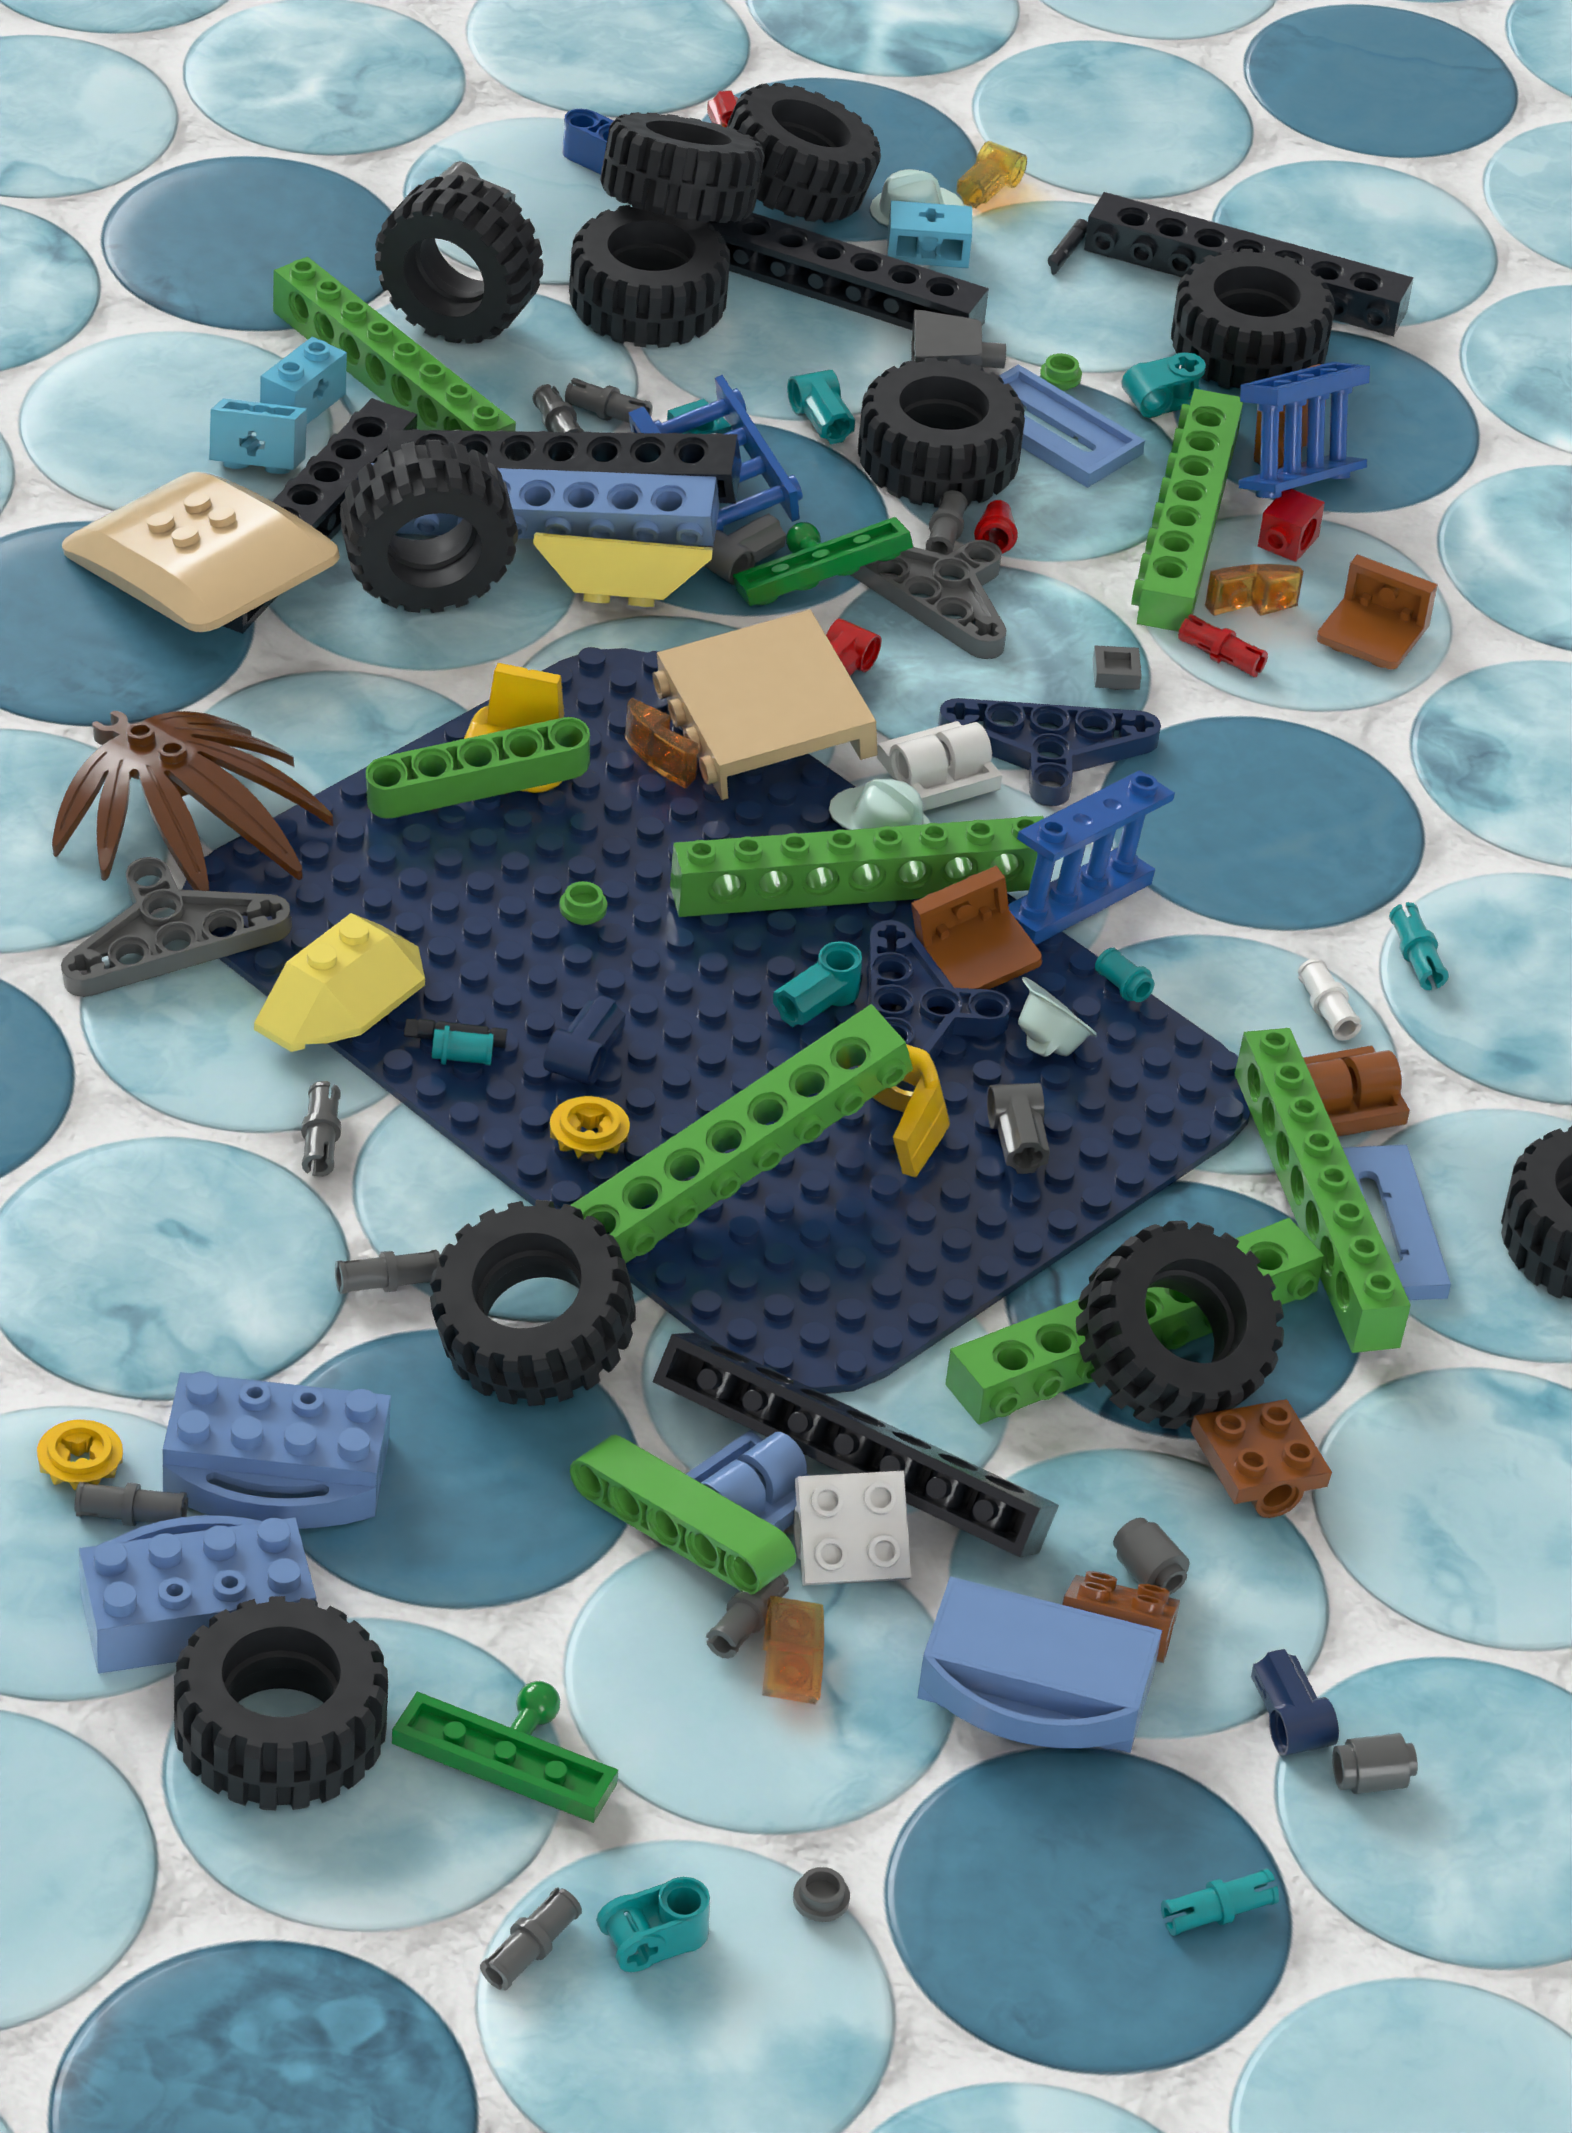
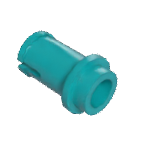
M1115 947L1106 949L1097 958L1095 970L1118 987L1121 997L1125 1000L1142 1002L1153 992L1155 982L1152 979L1151 971L1144 966L1137 967Z
M445 1025L444 1030L434 1029L432 1059H441L442 1065H446V1060L491 1065L494 1034L449 1031V1025Z

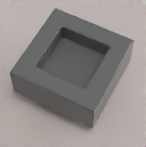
M1095 645L1093 652L1095 688L1140 690L1142 674L1139 648Z

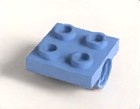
M749 1430L686 1473V1475L774 1525L781 1531L794 1524V1510L797 1506L795 1478L798 1476H809L807 1474L805 1456L801 1448L790 1436L782 1432H774L763 1440L752 1430Z

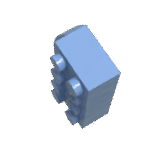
M204 1371L195 1373L180 1372L162 1449L163 1492L187 1493L188 1507L207 1515L243 1517L259 1521L269 1518L287 1519L296 1517L298 1529L336 1526L375 1517L389 1443L391 1395L376 1394L366 1389L348 1391L220 1377Z
M218 1515L180 1517L139 1527L97 1546L79 1548L80 1595L98 1674L177 1662L181 1650L188 1645V1639L199 1627L204 1625L209 1628L210 1618L225 1609L229 1613L236 1611L239 1603L255 1599L256 1604L269 1602V1597L285 1596V1601L299 1603L300 1598L316 1601V1594L296 1517L287 1519L269 1518L264 1521Z
M950 1576L923 1654L917 1698L937 1703L973 1726L1012 1741L1041 1747H1100L1131 1753L1154 1676L1162 1630Z

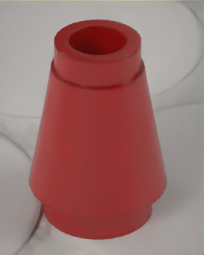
M994 500L987 505L976 525L974 537L975 540H985L996 544L1001 549L1002 554L1009 551L1016 544L1018 531L1009 504L1002 500Z

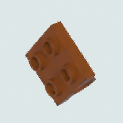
M1371 1045L1303 1057L1337 1137L1407 1124L1410 1109L1400 1094L1402 1088L1401 1070L1397 1058L1392 1051L1376 1052Z
M1287 1399L1194 1416L1190 1431L1234 1504L1251 1501L1260 1516L1274 1518L1292 1510L1302 1499L1304 1491L1328 1487L1332 1471Z
M1087 1571L1085 1577L1079 1575L1074 1577L1064 1595L1062 1605L1162 1630L1156 1662L1164 1663L1173 1626L1177 1618L1180 1600L1170 1598L1169 1590L1151 1584H1139L1138 1589L1116 1585V1577L1102 1572Z

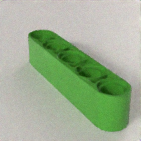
M563 717L377 758L366 769L368 808L378 817L396 818L582 776L590 765L589 728L580 719Z
M609 1436L570 1465L571 1480L576 1489L587 1500L740 1591L748 1592L749 1594L757 1593L790 1569L796 1562L795 1549L790 1539L780 1529L621 1436Z

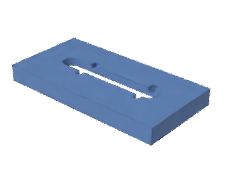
M1018 364L999 375L1004 384L1009 383L1014 389L1023 406L1027 407V411L1071 438L1078 437V442L1093 450L1091 452L1081 450L1024 415L1025 424L1021 448L1085 487H1090L1143 455L1144 439Z
M1408 1146L1342 1147L1362 1194L1364 1195L1360 1183L1361 1178L1373 1179L1377 1184L1400 1258V1262L1393 1263L1408 1300L1448 1299L1451 1283Z

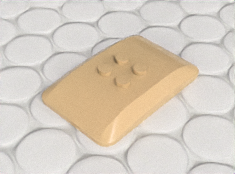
M206 472L186 473L75 531L62 542L64 555L68 559L194 632L212 631L332 567L340 558L338 546L302 519L243 486Z

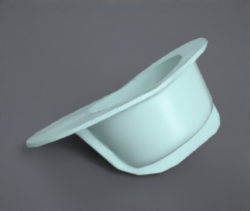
M906 169L897 171L886 179L882 193L872 200L870 211L872 217L878 223L888 227L891 200L964 206V204L956 194L947 189L940 188L938 180L931 173Z
M874 779L866 783L865 786L844 790L831 800L829 807L833 820L848 830L930 823L923 813V803L919 793L909 784L894 779Z
M1026 977L1022 978L1030 993L1020 1014L1018 1024L1027 1034V1046L1031 1051L1044 1057L1053 1052L1061 1056H1068L1090 1035L1097 1037V1033L1091 1027L1077 1018L1049 992Z

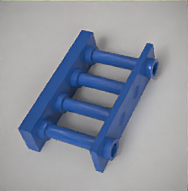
M1330 362L1242 384L1240 402L1257 404V410L1262 411L1260 474L1239 479V488L1256 490L1255 496L1259 498H1279L1284 490L1327 478H1350V472L1367 468V459L1346 456L1348 394L1352 393L1353 387L1369 383L1370 366ZM1331 393L1329 455L1324 456L1325 400L1330 398ZM1308 399L1307 461L1301 463L1302 406L1307 404ZM1285 405L1284 467L1278 469L1279 412L1283 411Z
M723 375L715 377L717 401L663 423L660 420L653 421L644 406L628 412L630 429L634 433L682 434L721 417H725L732 426V431L725 434H737L739 446L743 445L751 458L742 463L739 483L761 474L770 489L740 500L736 504H730L719 509L716 530L723 531V526L779 503L792 522L800 519L798 500H801L803 495L796 477L786 474L747 414L746 404L741 392L737 388L732 390Z
M1139 770L1018 832L1017 839L1036 851L1038 855L1028 894L1008 905L1010 912L1035 945L1152 884L1155 868L1139 859L1136 851L1146 814L1173 801L1175 792L1159 783L1153 776ZM1123 827L1119 846L1111 851L1115 832ZM1093 842L1089 862L1081 866L1086 845ZM1063 858L1059 878L1051 882L1055 862Z

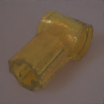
M988 140L981 147L976 163L958 179L956 192L962 197L964 204L977 208L981 204H986L1005 185L1015 188L1020 183L1027 166L1026 154Z

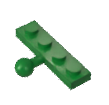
M896 517L821 543L820 533L814 525L808 522H799L794 524L786 535V544L792 554L733 574L732 576L736 591L749 606L766 605L777 600L778 596L788 592L814 588L819 584V581L836 575L846 576L853 574L866 564L895 559L901 552L914 547L910 531Z
M544 1681L530 1682L519 1691L516 1700L519 1714L510 1727L417 1691L392 1729L393 1745L592 1823L597 1819L618 1782V1769L531 1736L537 1725L551 1722L557 1716L560 1709V1697L557 1690L551 1684Z

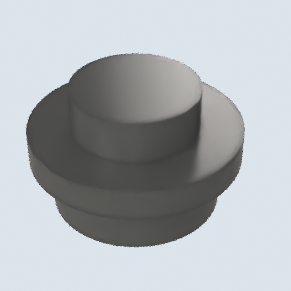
M816 1867L810 1869L795 1884L793 1892L794 1906L801 1915L817 1922L833 1921L841 1917L849 1907V1888L844 1878L831 1868Z

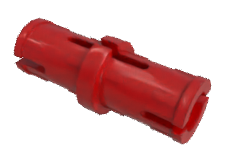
M1190 614L1188 619L1186 618L1179 629L1178 639L1203 650L1210 655L1211 660L1217 663L1223 661L1252 677H1257L1258 673H1261L1268 659L1267 651L1242 641V639L1236 637L1235 631L1229 628L1220 629Z

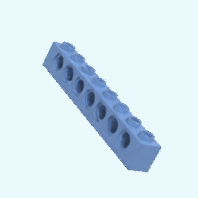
M497 468L502 475L503 482L507 486L518 529V539H534V534L537 532L687 546H714L719 513L716 477ZM443 513L428 514L411 520L396 533L426 536L443 535L456 527L463 518Z

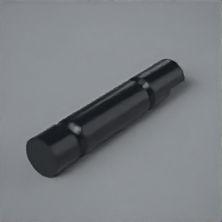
M1078 219L1048 257L1047 261L1051 267L1052 275H1055L1086 236L1088 223L1086 220Z
M406 1019L405 1037L432 1040L434 1038V1029L444 1030L445 1025H449V1031L494 1034L493 1047L506 1048L508 1029L495 1027L489 1029L487 1026L438 1021L436 1023L435 1020Z

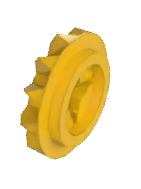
M582 1096L569 1099L561 1103L553 1111L550 1118V1138L558 1140L560 1151L574 1149L578 1159L585 1153L593 1154L598 1160L604 1151L617 1154L621 1143L628 1142L630 1122L627 1114L620 1106L604 1098ZM581 1127H584L588 1130L585 1132H581ZM598 1128V1133H595L592 1129Z
M81 1419L62 1422L50 1428L38 1443L37 1458L40 1473L49 1474L54 1485L69 1482L74 1491L78 1487L79 1482L99 1485L102 1478H115L117 1466L123 1463L122 1442L111 1428L102 1423ZM85 1452H89L90 1460L79 1458L75 1462H71V1454L81 1456Z

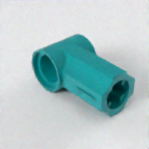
M833 370L796 375L788 379L787 393L792 410L796 414L805 413L821 438L827 439L830 445L844 442L845 438L854 432L856 420L841 398L839 380Z
M838 941L825 945L820 950L819 959L816 964L774 991L773 1004L778 1009L781 1019L790 1026L795 1027L797 1024H805L831 1005L845 1006L853 1003L860 993L861 951L848 942Z

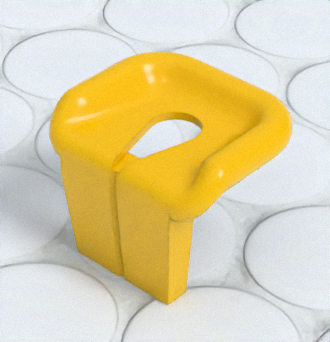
M497 663L493 675L489 705L481 708L474 715L464 739L563 718L564 705L561 675ZM562 781L520 791L532 793L546 792L556 788Z
M907 1045L913 1070L906 1074L903 1081L915 1085L914 1092L905 1091L894 1086L885 1088L873 1098L891 1109L904 1112L893 1140L902 1173L917 1177L949 1128L950 1121L939 1076L930 1055L923 1049Z

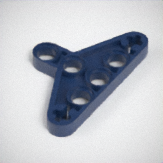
M954 698L945 701L940 707L938 726L956 721L962 726L984 721L983 728L987 732L991 743L992 756L1029 770L1030 796L1035 802L1046 806H1059L1069 800L1073 772L1154 751L1158 746L1161 729L1160 720L1155 715L1145 711ZM1004 720L1012 722L1014 725L1004 726L994 721ZM1049 723L1054 724L1060 728L1049 729L1044 728L1039 724ZM1092 726H1093V727L1101 728V729H1103L1104 731H1103V732H1094V731H1089V730L1085 729L1084 727H1092ZM1115 730L1119 731L1120 738H1114ZM1050 752L1058 754L1061 757L1050 758L1045 757L1040 753ZM1050 781L1058 783L1061 786L1048 787L1041 784V782Z
M887 920L876 923L872 927L868 948L869 1005L872 1004L907 1045L927 1051L932 1061H934L952 1035L992 1037L1003 1034L1008 1029L1011 1003L1004 994L987 989L954 988L907 925L899 921ZM887 943H894L895 952H887ZM889 971L896 972L901 974L903 977L899 979H888L882 977L880 973ZM895 1004L901 1006L903 1010L891 1012L882 1009L880 1006ZM937 1006L945 1007L949 1009L951 1013L943 1015L936 1014L931 1012L929 1008ZM989 1009L998 1012L1000 1015L997 1017H986L978 1014L977 1011ZM903 1080L896 1085L898 1088L910 1092L915 1087V1085Z

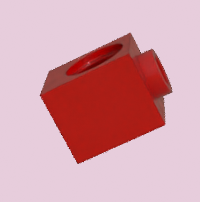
M1294 489L1282 491V496L1276 498L1263 512L1257 547L1297 562L1319 537L1325 502Z

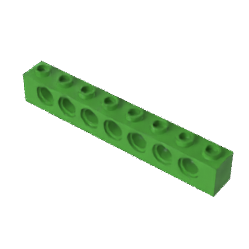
M308 256L273 270V312L307 340L315 337L347 352L346 371L385 403L418 414L417 429L515 431L516 422Z
M1194 389L1190 405L1182 404L1178 428L1175 430L1172 450L1168 456L1165 477L1162 479L1159 499L1155 505L1152 528H1149L1145 553L1142 554L1138 579H1136L1131 605L1139 606L1137 624L1179 632L1183 621L1186 618L1188 619L1190 614H1194L1239 433L1244 402H1240V397Z
M1021 816L1018 818L673 843L670 887L678 917L921 899L930 893H935L994 866H997L1005 876L1007 892L1028 891L1038 853L1017 839L1018 832L1044 819V817Z
M870 1004L571 1204V1206L581 1209L584 1219L587 1216L595 1217L605 1226L606 1233L612 1232L609 1235H613L620 1246L625 1263L636 1256L644 1255L652 1250L658 1241L676 1229L691 1224L701 1212L719 1200L727 1199L734 1195L741 1185L762 1171L774 1168L784 1156L802 1144L810 1143L817 1139L823 1130L844 1116L856 1113L866 1101L882 1090L899 1084L906 1074L913 1070L906 1042L879 1011ZM854 1066H859L858 1068H855V1069H849V1068L854 1067ZM819 1093L816 1096L808 1097L811 1094ZM777 1121L774 1124L766 1125L769 1122ZM736 1149V1150H734V1151H732V1152L724 1153V1152H726L727 1150ZM695 1176V1177H694L693 1179H691V1180L683 1181L684 1179H686V1178H688V1177ZM653 1204L651 1207L647 1209H641L646 1205Z
M1290 1028L1244 1032L1235 1077L1299 1229L1324 1255L1320 1278L1352 1353L1400 1348L1411 1304Z
M1290 1217L1236 1238L1239 1240L1237 1247L1246 1254L1251 1250L1261 1261L1256 1266L1262 1275L1270 1274L1276 1286V1289L1271 1292L1274 1301L1280 1300L1283 1305L1294 1300L1304 1299L1317 1291L1324 1255ZM1148 1288L1145 1302L1147 1319L1156 1338L1166 1349H1178L1187 1342L1213 1333L1207 1317L1190 1298L1169 1288ZM1079 1299L950 1349L945 1385L978 1425L998 1417H1006L1015 1410L1038 1401L1049 1400L1057 1394L1081 1384L1094 1382L1090 1375L1095 1372L1091 1361L1083 1362L1079 1346L1085 1342V1336H1078L1076 1333V1317L1084 1311L1078 1305Z

